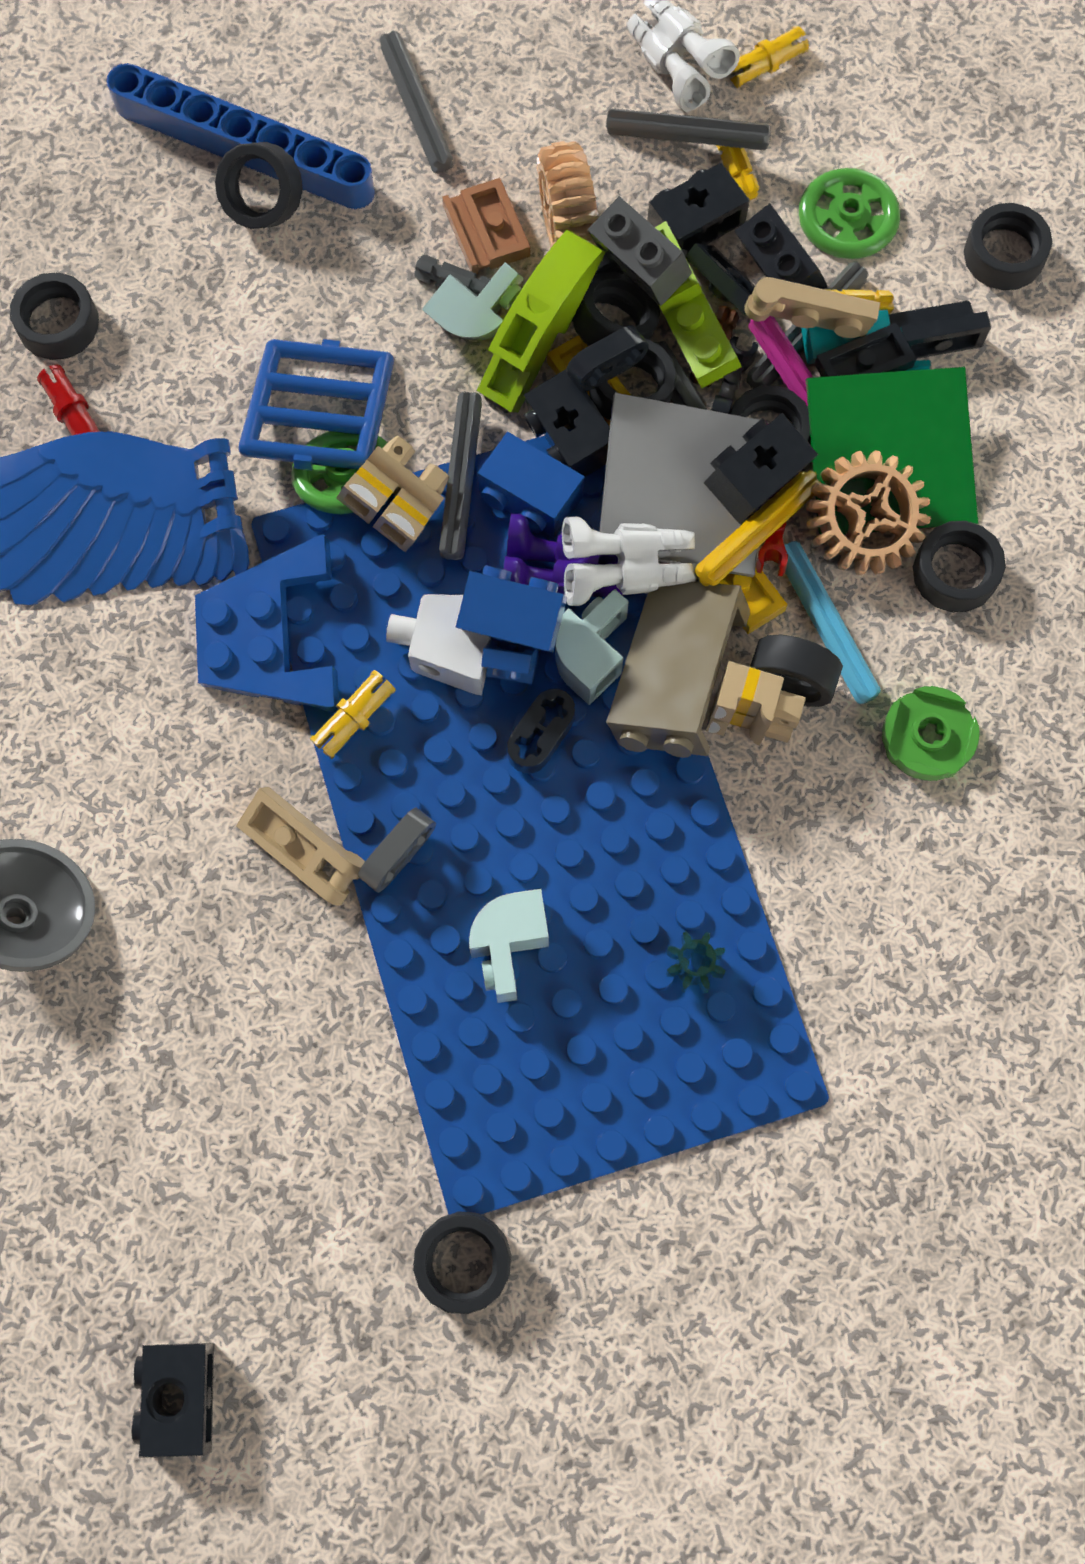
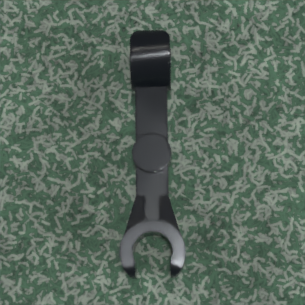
M734 336L731 338L730 344L742 367L723 377L719 395L715 396L712 404V411L730 414L733 397L740 385L741 375L752 365L756 358L757 342H753L749 351H742L736 347L739 337Z

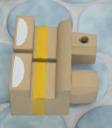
M396 436L383 448L377 446L365 463L344 485L336 499L369 524L390 495L394 494L395 498L373 525V528L406 552L444 500L441 494L449 480V475L437 465L430 463L420 477H417L405 467V464L415 453V450L403 438Z
M728 661L716 692L706 731L724 736L728 725L731 724L750 729L749 735L751 740L759 746L765 736L788 743L793 728L796 729L799 724L806 697L782 691L784 677Z

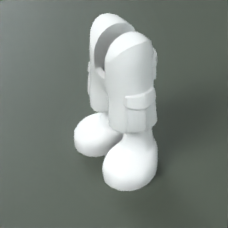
M645 0L643 3L652 11L653 17L659 21L658 24L653 28L651 24L643 21L634 13L627 22V28L640 45L646 61L649 62L658 74L668 75L670 73L673 79L675 103L684 112H690L708 100L710 85L694 67L684 61L683 54L685 52L691 53L699 66L709 76L721 79L727 77L736 68L740 57L739 49L730 40L720 38L708 40L703 38L700 21L691 15L689 11L679 6L676 7L670 1Z
M566 517L564 519L562 545L564 554L568 559L586 558L594 555H616L619 559L617 564H568L564 574V592L569 606L585 604L594 591L606 586L616 585L622 592V595L646 594L657 590L658 587L685 584L696 580V563H681L677 561H670V564L658 563V551H669V554L681 552V550H694V532L658 529L653 525L644 523H623L619 525L614 534H609L591 529L587 522L580 517Z

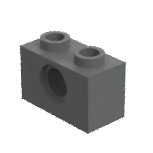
M620 196L588 229L596 246L606 251L604 256L660 306L692 274L683 252Z

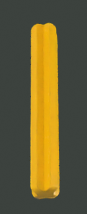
M809 470L807 473L804 471L800 472L695 567V574L700 578V583L704 586L717 585L815 496L811 492V488L815 483H821L817 479V474L812 470Z

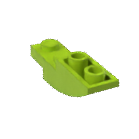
M666 221L655 227L681 250ZM692 271V274L660 308L701 388H704L742 366Z
M566 230L533 271L501 323L488 349L494 355L476 391L510 412L518 413L525 401L524 394L530 391L557 334L566 333L606 251L570 230Z

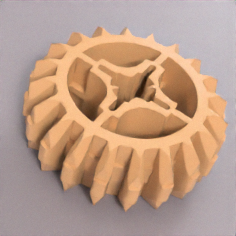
M560 141L551 143V146L541 147L537 157V180L541 210L550 248L566 230H570L596 245L588 232L591 225L598 219L596 196L590 174V166L587 164V156L583 148L576 141Z
M857 451L852 454L851 463L846 458L841 457L835 461L836 471L826 468L821 472L820 475L825 484L815 483L812 486L811 492L821 500H812L806 504L808 511L818 513V517L807 521V528L816 529L820 527L822 534L815 537L812 542L814 546L825 542L828 543L830 548L823 555L826 560H830L837 554H840L841 557L838 562L840 570L848 569L853 560H855L854 570L856 575L865 574L869 565L875 575L884 573L886 564L895 569L902 565L900 555L906 558L915 555L916 551L911 542L921 543L926 537L916 526H925L930 523L931 518L928 515L919 513V509L930 504V499L928 497L917 498L916 492L924 487V482L918 480L911 484L907 478L912 474L913 467L907 466L899 472L896 470L898 456L893 455L889 457L884 465H882L880 451H873L868 461L862 451ZM869 478L875 480L873 487L869 488L864 496L853 492L847 495L840 491L842 486L852 479ZM890 490L897 499L900 515L895 513L888 504ZM871 503L870 514L876 518L865 524L866 512L860 508ZM835 506H837V511L848 520L849 529L846 537L837 524ZM872 530L881 533L889 531L895 534L893 540L885 548L866 549L861 547L863 540L869 537Z

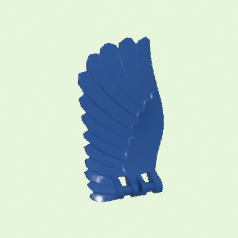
M87 432L62 437L0 457V591L10 590L14 604L35 605L52 594L62 602L80 597L87 589H90L93 596L103 595L120 583L129 591L138 588L144 580L147 581L151 588L162 586L171 578H173L174 583L178 586L189 584L193 580L199 586L209 584L214 577L217 580L224 581L232 571H234L235 575H238L248 570V546L243 533L241 516L236 515L234 501L238 500L234 471L228 468L227 457L231 455L229 440L225 438L209 439L192 449L118 432ZM209 462L211 472L200 478L198 465ZM216 506L218 517L206 523L205 509Z

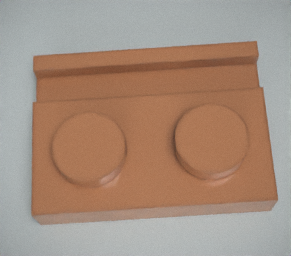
M501 178L460 190V195L451 198L448 195L442 196L443 208L471 272L478 274V270L487 267L492 270L501 267L504 262L510 264L531 256L529 242Z

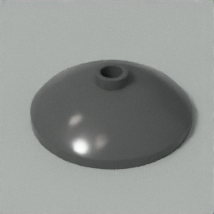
M25 839L0 840V969L31 972L58 965L71 957L82 946L91 930L95 916V899L89 880L72 859L49 845ZM16 916L21 918L23 923L15 924L8 921L7 918Z

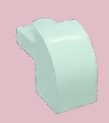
M504 262L481 293L476 296L458 279L449 274L422 310L445 330L468 340L492 338L496 335L504 320L497 312L501 307L507 310L512 306L522 289L519 284L524 278Z
M615 589L604 600L601 597L594 599L582 614L583 620L568 608L563 614L555 644V661L561 678L588 705L622 673L623 657L605 641L627 618L628 600Z
M541 889L505 894L492 900L482 908L472 924L469 936L471 957L491 955V960L482 961L486 991L496 989L498 1003L517 1000L511 952L549 947V936Z

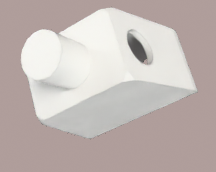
M427 594L422 596L417 619L391 614L387 627L386 641L410 646L408 657L412 671L467 692L482 695L487 667H481L483 648L491 640V637L455 628L463 595Z

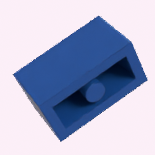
M508 431L477 472L479 494H481L482 499L489 506L500 511L506 509L513 514H522L528 519L531 531L535 533L543 531L553 538L556 537L562 528L564 519L570 517L584 497L583 475Z
M484 565L482 574L469 571L455 628L554 652L567 597L564 594L557 593L559 584L534 577L530 578L529 586L510 581L512 572Z

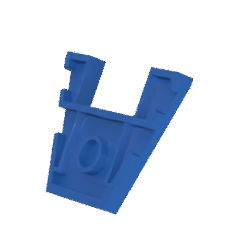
M325 535L316 536L195 595L199 684L204 687L256 698L261 696L282 700L285 703L298 706L303 704L319 707L329 712H337L339 710L336 706L339 703L338 674L335 668L327 666L290 672L286 587L332 580L330 541Z

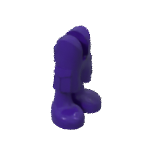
M511 514L507 553L503 570L512 572L510 579L512 582L529 586L531 577L559 584L557 593L565 595L564 574L568 564L588 563L606 565L618 563L619 559L616 555H594L586 558L568 559L563 551L562 532L561 535H558L557 542L538 538L530 531L529 521L524 515ZM525 562H554L555 565L554 569L529 566ZM611 585L594 591L591 596L606 598L614 589L621 595L622 592L616 585Z

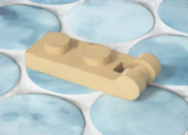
M765 277L757 282L752 294L746 301L745 312L754 321H763L768 316L790 320L792 324L801 328L820 327L833 330L841 337L855 338L865 336L877 321L880 302Z
M270 787L258 789L236 825L237 828L320 897L333 905L341 906L350 893L348 889L349 884L353 879H359L358 873L365 861L357 854L345 850ZM327 862L336 868L332 877H329L322 871Z

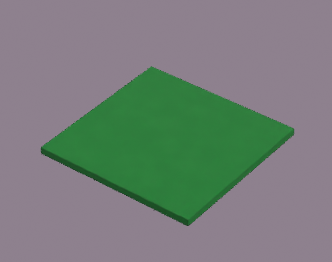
M965 367L806 379L811 446L819 454L813 459V471L817 474V479L821 483L825 484L820 475L821 472L826 468L836 471L835 461L844 457L851 463L852 454L862 451L868 461L873 451H880L882 465H884L889 457L893 455L898 456L896 470L899 472L903 468L911 466L913 467V472L907 478L911 484L918 480L924 482V487L918 490L916 495L917 498L928 497L930 504L919 509V513L926 514L931 519L930 523L925 526H916L918 529L938 527L949 521H969L978 524ZM869 478L852 479L847 481L840 491L847 495L853 492L864 496L867 490L873 487L875 480ZM890 490L888 504L895 513L900 515L899 504ZM871 503L860 508L866 512L865 524L876 518L870 514ZM835 506L837 524L841 532L847 535L849 530L848 520L837 511V506ZM819 527V528H818V531H819V535H820V534H822V532H821V529H820V527Z

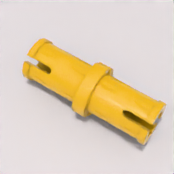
M795 26L772 41L764 39L758 42L753 51L740 56L733 72L741 68L743 72L730 78L735 87L739 88L765 72L770 71V74L779 70L780 64L806 53L809 50L808 39L792 45L793 41L806 35L804 30L799 26Z
M376 670L370 673L371 675L348 700L344 698L340 700L336 705L339 710L315 735L310 737V740L320 749L331 736H334L322 748L324 750L323 753L330 759L335 757V754L358 729L364 730L370 724L367 719L396 691L394 686L386 680L375 693H372L383 682V676Z

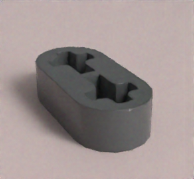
M417 807L410 810L364 862L358 877L378 893L385 889L425 844L434 831L436 822Z

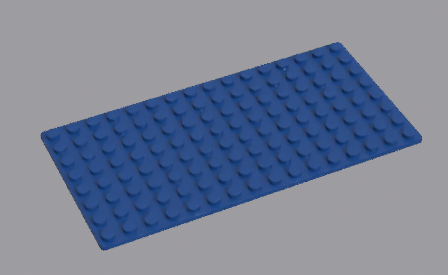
M545 436L525 441L546 454V450L551 447ZM493 450L476 455L465 554L461 560L444 559L441 557L439 550L447 484L441 494L444 500L406 552L373 528V525L395 498L394 494L390 495L369 524L355 513H326L316 510L306 503L257 516L251 523L262 562L319 535H325L330 541L332 580L286 587L289 656L293 671L327 666L335 668L338 674L339 702L342 698L348 700L371 675L370 673L373 670H376L383 676V682L372 693H375L386 680L396 689L367 719L370 724L364 730L358 729L335 754L333 759L325 755L322 748L334 736H331L320 749L314 744L343 848L357 854L366 861L400 820L415 807L436 822V827L425 844L385 889L378 893L360 878L353 879V883L448 1215L458 1211L482 1215L822 1107L829 1099L709 755L691 754L689 757L682 758L673 756L666 751L646 749L643 752H634L619 746L606 721L621 675L588 705L561 678L556 666L555 648L553 653L541 650L532 684L486 676L482 695H476L415 673L411 670L408 657L410 646L386 641L387 627L391 614L417 619L422 596L427 594L464 595L469 571L482 574L484 565L504 569L509 523L513 513L506 509L500 511L489 506L482 499L478 489L477 472ZM450 462L438 465V467L448 474ZM606 465L584 477V497L570 515V517L577 516L582 518L591 529L600 532ZM425 469L413 472V474L420 477ZM562 528L555 538L543 531L541 533L531 532L538 538L557 542V537L561 535ZM525 562L529 566L554 569L555 565L554 562ZM648 593L623 596L628 600L627 618L605 639L623 657L622 672ZM591 596L581 606H569L566 601L564 613L569 608L583 620L582 614L584 610L597 597ZM548 689L566 691L575 703V720L571 729L548 763L540 771L535 773L517 771L508 759L507 742L510 735L541 692ZM557 703L553 708L544 707L546 710L544 727L547 728L555 716L564 718L562 715V705ZM303 705L311 736L315 735L336 712L324 711L319 707ZM536 734L527 746L521 743L518 745L520 747V758L526 759L530 754L536 757L539 756L537 753V742L540 736ZM541 889L549 936V947L511 952L517 1000L498 1003L496 989L486 991L482 961L491 960V955L471 957L469 936L472 924L482 908L492 900L505 894Z

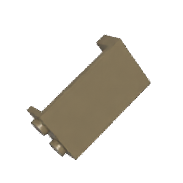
M689 582L658 587L657 590L647 594L606 721L619 746L634 752H643L646 749L666 751L673 756L682 758L689 757L691 754L709 755L710 746L703 734L702 725L732 626L746 627L751 612L741 586L727 584L704 586L700 582Z

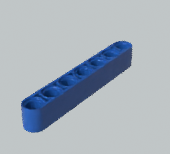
M119 64L113 67L107 75V86L116 111L127 120L222 158L226 152L239 144L268 142L282 147L293 157L301 172L303 190L351 209L364 208L374 199L375 189L371 164L366 157L359 153L133 64ZM251 159L244 165L247 168L278 180L273 167L265 160Z

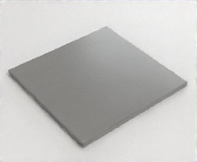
M614 393L600 532L614 534L619 525L623 523H644L653 525L658 529L694 532V550H681V552L669 554V551H658V561L670 563V561L696 563L697 566L698 563L756 512L754 511L739 524L704 482L715 471L710 463L730 445L737 451L747 442L742 436L759 420ZM757 462L754 463L758 469L761 468ZM757 549L733 569L730 574L748 577L755 576Z

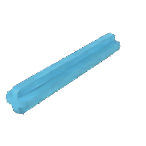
M797 541L785 544L788 554L785 573L826 648L839 657L843 665L841 675L858 704L874 700L881 692V688L805 551Z

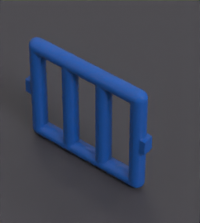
M276 339L269 340L265 345L240 437L239 453L244 457L293 462L295 469L312 470L313 465L359 470L376 447L394 366L393 355L385 351L341 347L340 341L323 339L322 344ZM280 358L375 368L372 383L277 373ZM272 390L367 401L364 417L268 406ZM263 424L360 435L356 451L259 440Z

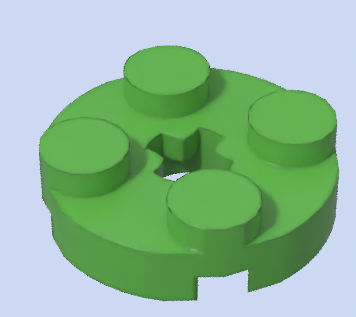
M924 686L914 689L912 693L896 700L884 719L882 742L886 749L887 758L903 773L919 780L937 781L953 777L970 761L977 749L979 725L976 717L972 718L970 712L965 707L966 702L959 695L948 689L936 686ZM928 723L936 725L935 733L942 735V741L935 740L933 744L927 743L919 735L918 729L924 730Z

